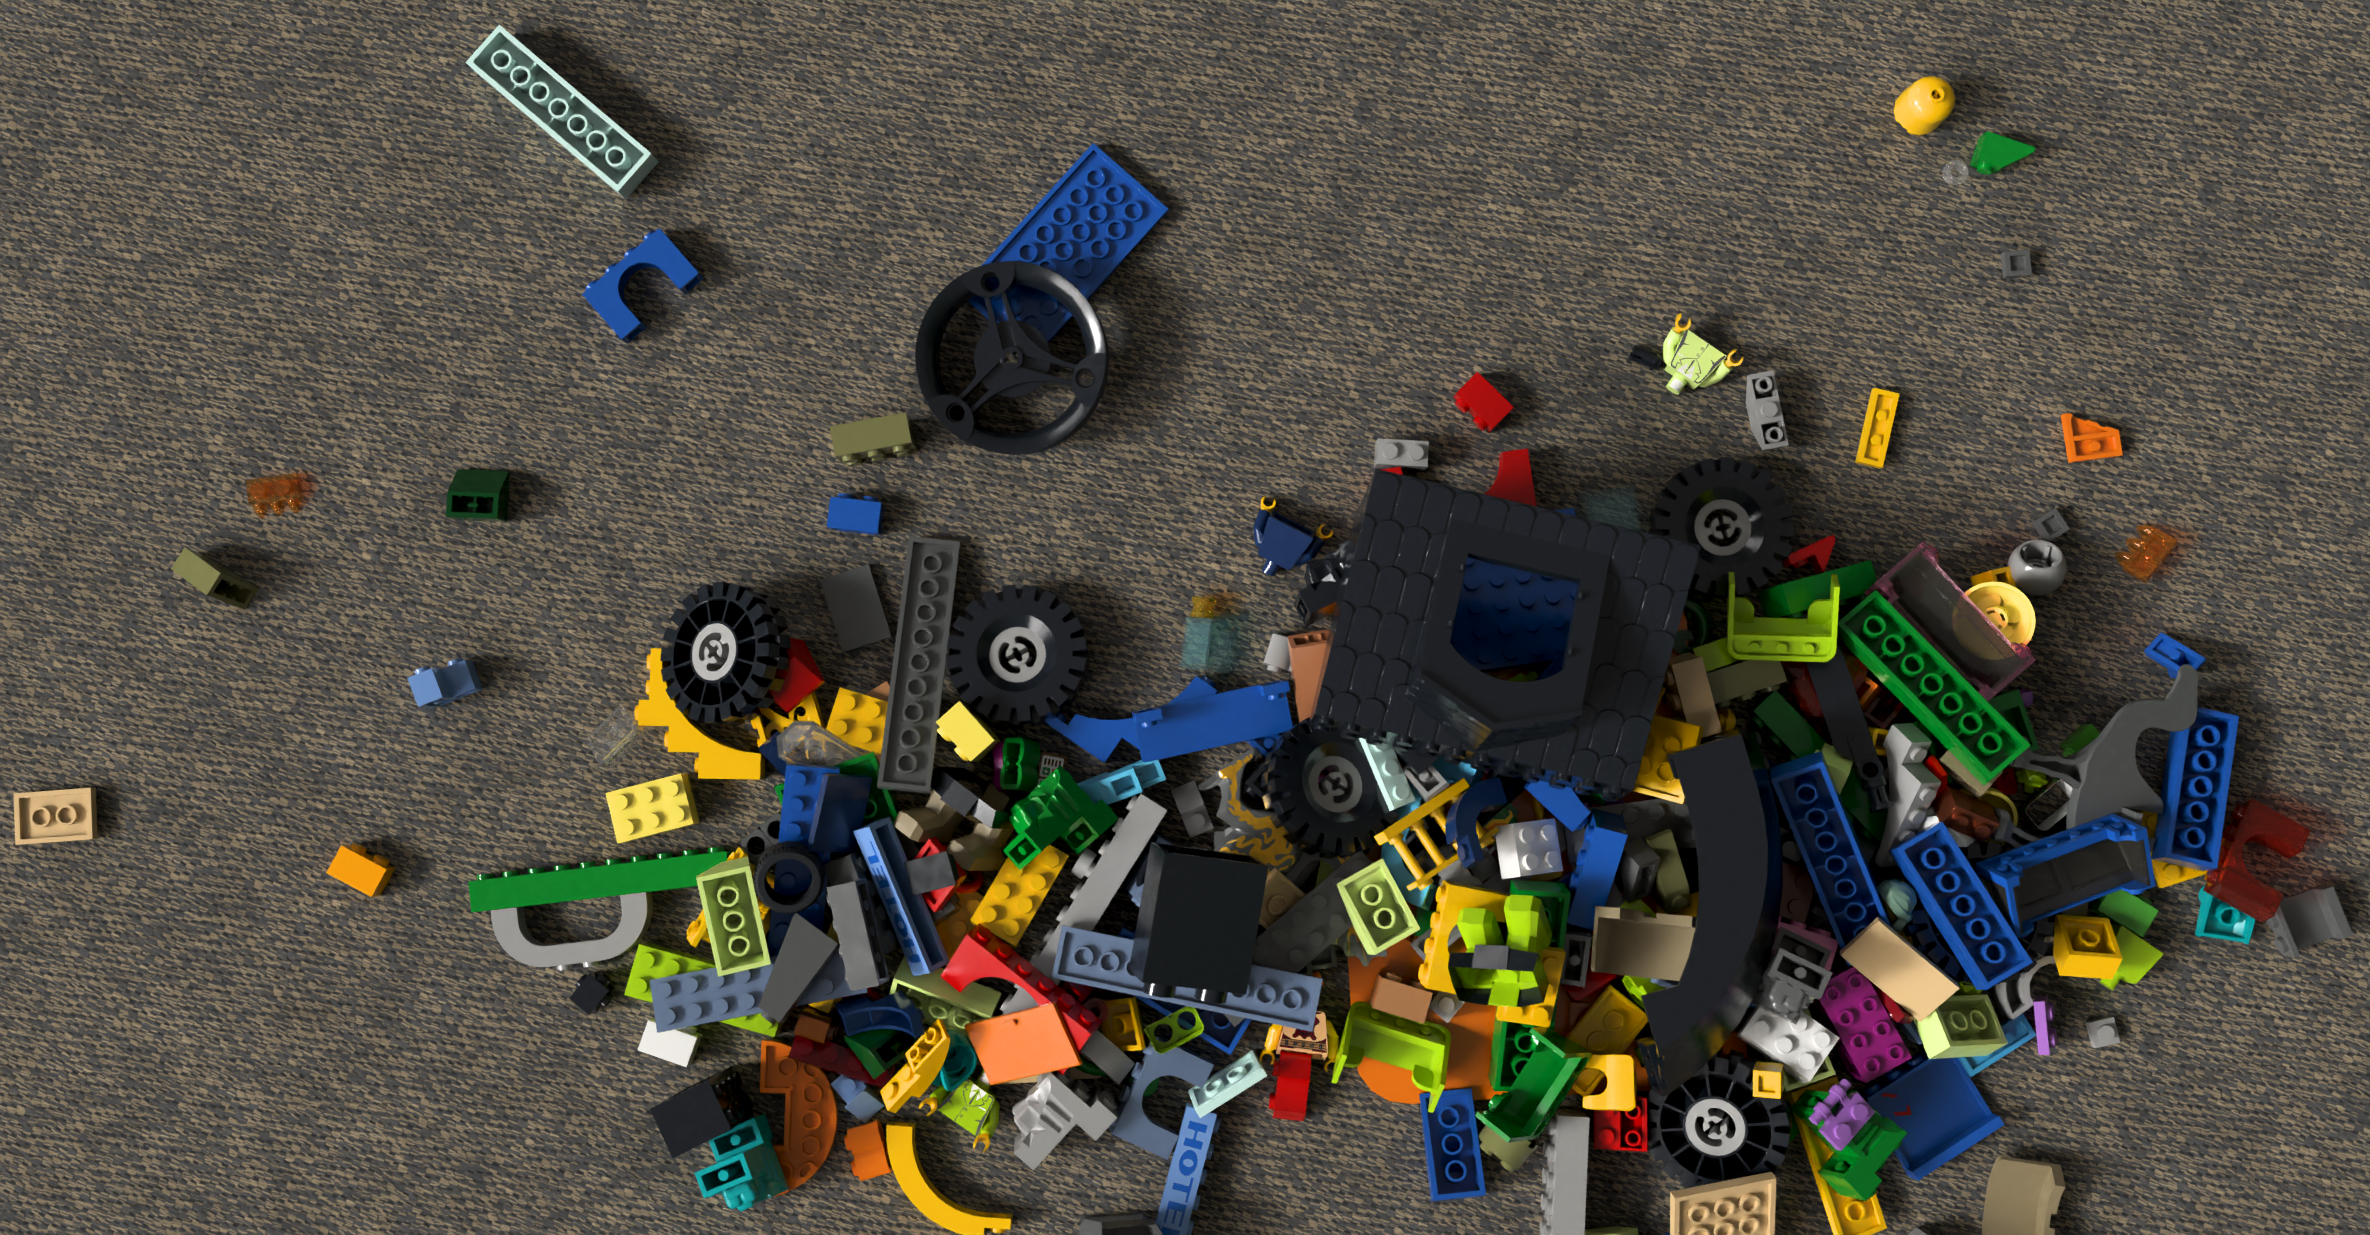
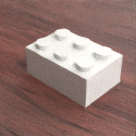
M1758 1006L1755 1007L1736 1035L1773 1063H1783L1784 1071L1802 1084L1811 1081L1839 1039L1838 1036L1804 1012L1795 1025Z

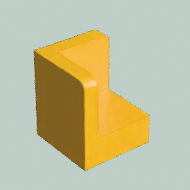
M1756 1062L1753 1069V1097L1781 1099L1784 1091V1064Z

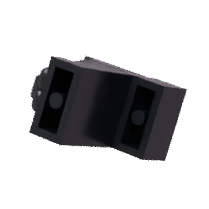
M1349 540L1339 545L1338 550L1328 553L1323 559L1308 562L1306 565L1304 578L1307 587L1298 591L1294 603L1306 627L1334 612Z

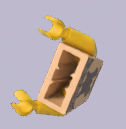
M1316 1011L1313 1032L1272 1024L1265 1041L1266 1048L1260 1054V1061L1262 1062L1264 1054H1270L1272 1056L1270 1065H1272L1276 1054L1280 1055V1051L1311 1054V1059L1324 1060L1323 1067L1328 1072V1064L1335 1063L1339 1037L1331 1021L1327 1020L1325 1013Z

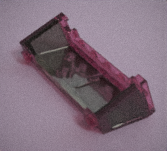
M1923 541L1864 593L1869 596L1877 590L1988 702L2036 660L2033 658L2032 651L2028 646L2023 643H2011L1937 565L1939 564V553L1933 546L1927 545Z

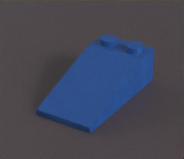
M1472 1089L1443 1091L1433 1113L1428 1112L1430 1092L1420 1093L1431 1202L1485 1196L1486 1190Z

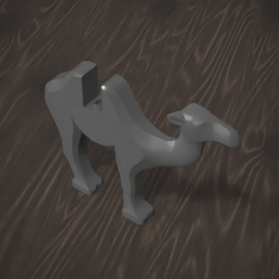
M2183 664L2178 669L2177 677L2171 690L2162 700L2140 699L2126 704L2114 715L2100 735L2077 753L2066 757H2059L2050 753H2033L2030 747H2028L2009 765L2026 770L2040 771L2051 777L2060 778L2073 788L2067 809L2066 830L2111 813L2142 826L2143 814L2131 809L2163 814L2164 806L2162 799L2151 789L2138 772L2135 758L2136 741L2141 732L2150 727L2176 732L2189 728L2195 722L2198 707V672L2191 665ZM2022 736L2029 743L2028 738ZM1992 806L2000 825L1990 835V839L2000 842L2004 841L2015 849L2051 836L2029 835L2013 824L2007 810ZM2148 836L2151 853L2156 839ZM2105 839L2053 858L2061 878L2074 888L2128 869L2118 843L2110 839ZM2144 839L2138 842L2124 841L2134 865L2146 859ZM2049 861L2042 862L2051 867Z

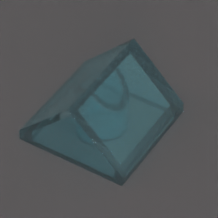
M1186 617L1180 668L1231 674L1237 623L1212 618Z

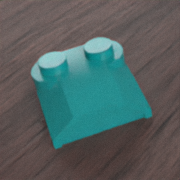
M2219 883L2204 885L2198 894L2201 905L2195 935L2197 937L2205 936L2243 942L2249 945L2262 896L2258 892L2238 886Z

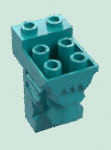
M765 1113L742 1122L732 1130L709 1140L716 1163L694 1173L703 1198H709L716 1194L723 1195L730 1209L737 1208L741 1212L753 1207L754 1204L789 1189L771 1139L774 1137Z

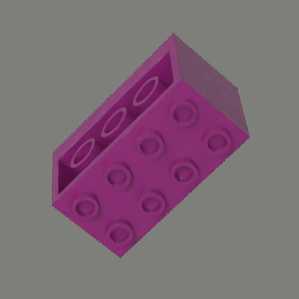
M1843 958L1833 962L1830 970L1832 975L1822 998H1819V1000L1814 999L1809 1006L1817 1021L1839 1037L1833 1050L1847 1075L1867 1083L1912 1057L1869 979L1852 965L1848 966Z

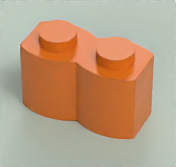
M880 1119L847 1129L844 1141L847 1150H852L854 1160L851 1161L854 1176H859L860 1181H864L893 1171Z

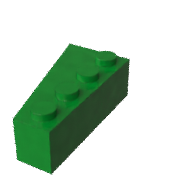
M1871 560L1759 591L1758 596L1765 618H1780L1787 615L1788 618H1799L1804 616L1803 611L1808 610L1809 605L1813 601L1830 599L1831 574H1837L1840 586L1839 606L1849 604L1848 599L1855 597L1856 602L1864 600L1870 595V592L1880 590Z

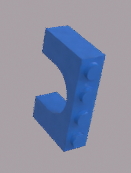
M660 228L649 232L638 247L630 248L625 253V258L618 264L610 265L606 269L605 275L599 280L590 282L586 286V291L582 293L592 307L626 344L646 329V326L628 307L624 296L625 285L635 272L644 268L659 269L665 272L684 294L688 293L704 279Z

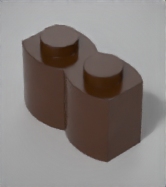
M808 1006L800 1013L794 1034L825 1044L827 1041H832L833 1037L836 1038L839 1033L840 1024L837 1022L838 1017Z

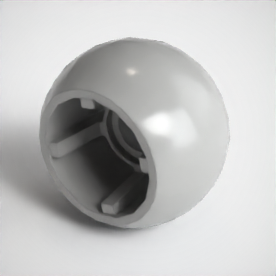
M2031 540L2020 544L2011 553L2007 567L2010 566L2017 589L2023 593L2035 596L2045 595L2056 590L2064 581L2067 573V562L2063 552L2056 545L2044 540Z

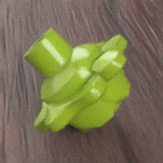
M2023 768L2021 771L2015 772L2017 782L2024 784L2023 790L2027 793H2033L2035 787H2042V785L2048 783L2046 775L2040 771Z

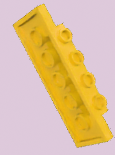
M1831 1076L1787 1092L1791 1107L1806 1089L1829 1092V1089L1834 1084L1838 1085L1837 1076ZM1793 1112L1833 1235H1872L1887 1229L1876 1196L1877 1192L1866 1201L1839 1195L1822 1178L1818 1171L1831 1157L1833 1152Z

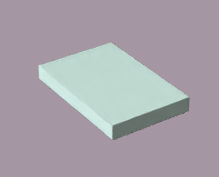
M1251 1050L1208 1077L1203 1089L1194 1086L1189 1089L1188 1093L1196 1113L1202 1118L1267 1077V1074L1256 1052Z

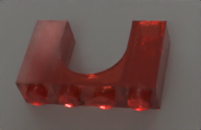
M2250 799L2243 805L2238 804L2232 813L2233 823L2226 828L2223 834L2225 841L2223 846H2220L2217 869L2207 871L2204 878L2207 882L2203 891L2263 923L2275 916L2284 894L2259 881L2249 873L2242 859L2243 846L2245 842L2259 843L2290 859L2302 851L2310 829L2262 803Z

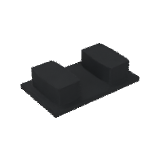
M949 851L904 862L912 896L956 885V880H959L954 856L949 854Z

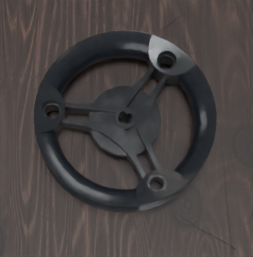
M1003 261L985 264L963 273L950 282L937 295L929 306L918 331L915 365L918 383L927 405L935 417L951 433L973 446L990 452L1024 455L1041 452L1064 442L1081 429L1090 419L1106 387L1109 370V351L1106 335L1096 312L1072 283L1061 275L1036 264ZM992 278H997L1000 282L998 289L995 291H990L987 288V283ZM1016 285L1032 287L1051 295L1072 314L1081 330L1086 348V357L1078 365L1052 356L1049 344L1042 333L1032 325L1016 319L1008 296ZM976 295L985 299L988 309L989 329L981 336L975 348L974 364L977 374L968 387L956 397L948 394L942 380L940 347L944 332L954 314L962 305ZM1003 298L1008 320L998 323L992 300ZM1009 354L1019 355V357H1016L1019 360L1017 364L1010 363L1008 365L1007 361L1010 360L1007 357ZM1051 364L1073 369L1072 381L1049 375ZM1084 373L1093 374L1094 380L1089 386H1083L1080 382V378ZM983 383L989 390L971 407L965 400ZM1043 383L1070 386L1076 397L1067 410L1057 419L1041 428L1022 433H1005L985 428L978 424L976 413L997 395L1008 398L1024 397L1036 391ZM961 406L965 411V415L961 420L957 421L953 418V410Z

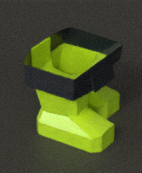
M1510 895L1506 898L1504 913L1509 932L1506 945L1493 912L1483 908H1463L1459 911L1457 925L1467 950L1465 953H1450L1448 962L1451 981L1458 1000L1474 1004L1522 1007L1544 1002L1549 982L1542 965V951L1550 945L1552 932L1541 899L1529 895Z

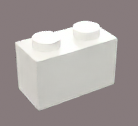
M652 1018L647 1022L638 1051L688 1067L693 1063L702 1034L697 1033V1028L693 1026L657 1033L655 1018Z

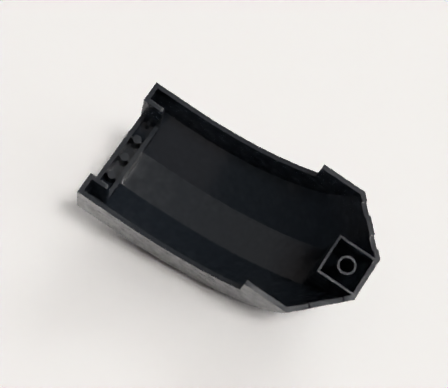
M1754 727L1740 728L1701 738L1700 745L1667 754L1673 777L1679 779L1696 843V848L1680 849L1678 853L1689 885V892L1692 894L1699 891V901L1691 949L1679 984L1641 996L1648 1023L1635 1038L1638 1047L1634 1048V1052L1641 1067L1646 1068L1647 1081L1651 1089L1662 1097L1669 1095L1694 1076L1720 1050L1740 1023L1762 980L1770 959L1779 923L1783 890V850L1779 817L1768 776L1770 765L1766 757L1763 758L1760 750L1762 739L1757 731L1755 732ZM1651 796V797H1652V800H1653V799H1661V798H1658V797ZM1624 977L1610 981L1615 989L1631 1000L1622 982Z

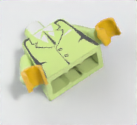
M1682 313L1676 316V327H1672L1663 343V361L1666 363L1664 370L1673 376L1666 385V388L1677 395L1680 394L1685 385L1694 390L1698 386L1705 388L1720 382L1733 369V366L1740 365L1744 360V356L1739 361H1735L1732 358V354L1737 349L1731 350L1727 360H1724L1726 358L1725 354L1688 330L1691 325V318L1688 319L1686 324L1679 323Z

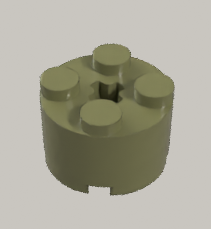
M1487 1125L1478 1134V1139L1481 1142L1480 1148L1489 1156L1495 1154L1502 1160L1500 1162L1501 1165L1511 1173L1515 1169L1519 1170L1539 1146L1536 1139L1508 1143Z

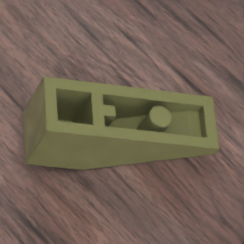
M1667 829L1646 837V844L1660 857L1651 889L1652 897L1666 914H1671L1691 906L1689 885L1672 831Z

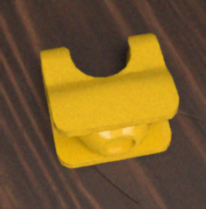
M1591 1055L1585 1068L1602 1071L1607 1076L1608 1083L1603 1093L1583 1097V1108L1613 1111L1633 1110L1636 1106L1637 1077L1633 1058L1629 1055Z

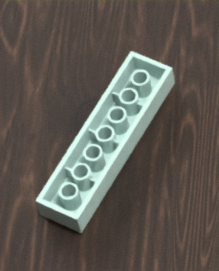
M498 25L466 61L479 76L624 199L628 198L658 164L659 161L652 153L502 26Z

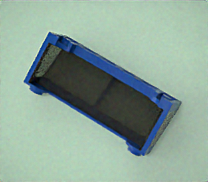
M2113 813L1975 863L1978 878L2017 938L2026 937L2034 930L2032 922L2121 889L2129 894L2137 895L2143 893L2146 889L2156 886L2147 828Z

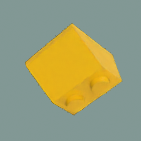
M2056 914L2053 956L2059 975L2113 979L2123 957L2109 918Z

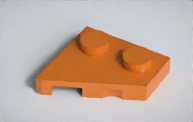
M2070 413L2061 415L2068 463L2123 455L2119 430L2108 426H2100L2098 423L2090 420L2085 421L2073 417V414Z

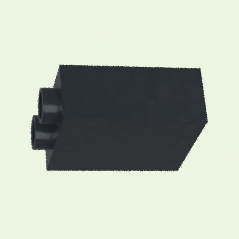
M1151 842L1129 970L1144 983V993L1156 997L1173 998L1175 997L1176 987L1196 989L1194 996L1196 999L1216 1004L1226 1003L1228 992L1247 993L1268 865L1251 855Z

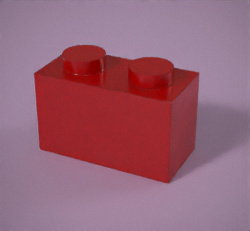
M1478 372L1453 397L1456 399L1455 405L1463 413L1468 411L1474 417V424L1482 431L1486 429L1490 432L1514 408Z

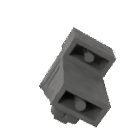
M1783 927L1777 928L1769 962L1751 1003L1796 1025L1805 1008L1807 1009L1814 999L1819 1000L1823 996L1832 972L1824 969L1832 951Z

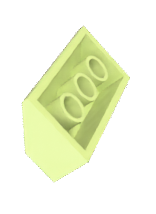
M748 856L721 862L697 875L696 880L718 977L770 965L769 950Z
M904 956L894 976L889 995L902 991L907 998H911L916 1009L920 1008L922 1010L926 1024L932 1025L938 1018L942 1019L946 1030H957L970 1040L964 1026L967 1023L994 1016L1001 996L1000 992L972 981L960 993L940 977L944 971L943 968H938L928 974L913 976Z

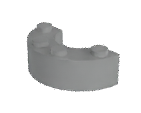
M2054 935L2045 938L2044 942L2049 944V947L2044 956L2035 958L2038 964L2029 972L2020 973L2021 977L2010 982H2002L1992 986L1994 1002L2001 1016L2014 1020L2034 1005L2030 996V982L2040 967L2049 963H2055L2053 956Z

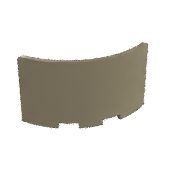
M1595 906L1591 971L1680 981L1689 957L1697 917L1656 913V918H1651L1652 913H1644V911Z
M2005 1156L1997 1157L1986 1188L1982 1235H2055V1229L2050 1228L2051 1214L2057 1215L2059 1202L2066 1188L2061 1165Z

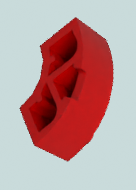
M1280 1051L1279 1060H1274L1272 1075L1277 1076L1275 1093H1270L1268 1107L1273 1109V1118L1304 1121L1311 1073V1054Z

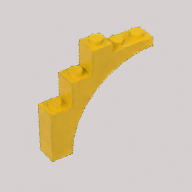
M651 648V654H648L647 657L650 680L646 682V694L649 695V700H639V705L635 707V720L638 721V726H667L669 731L665 733L664 742L665 747H668V752L699 753V758L695 759L694 770L695 773H698V779L765 780V756L763 754L745 752L719 742L704 732L691 718H688V714H682L675 707L678 701L670 700L666 689L672 683L663 682L661 669L668 667V662L660 661V648Z

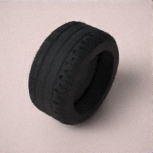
M785 841L772 845L762 853L755 867L754 888L757 896L765 906L778 913L794 914L808 909L820 897L824 887L825 871L821 858L816 852H811L807 845L801 842ZM795 859L804 863L810 869L812 882L806 890L799 894L783 895L773 890L768 884L766 878L768 869L780 860Z

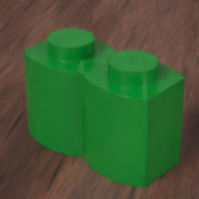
M1006 738L1002 749L1004 765L1000 773L1001 788L1015 793L1030 794L1038 784L1036 767L1040 760L1039 743L1025 738Z

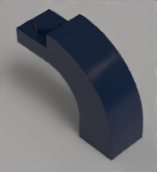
M1500 777L1483 780L1473 785L1455 800L1448 812L1445 824L1447 845L1457 843V854L1463 863L1464 869L1475 867L1484 860L1476 831V820L1479 813L1496 811L1507 803Z

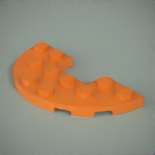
M763 1039L761 1042L760 1093H786L784 1144H772L789 1187L788 1190L776 1195L779 1196L805 1183L827 1159L837 1133L838 1106L834 1089L830 1085V1080L823 1069L788 1058L792 1045L777 1040Z

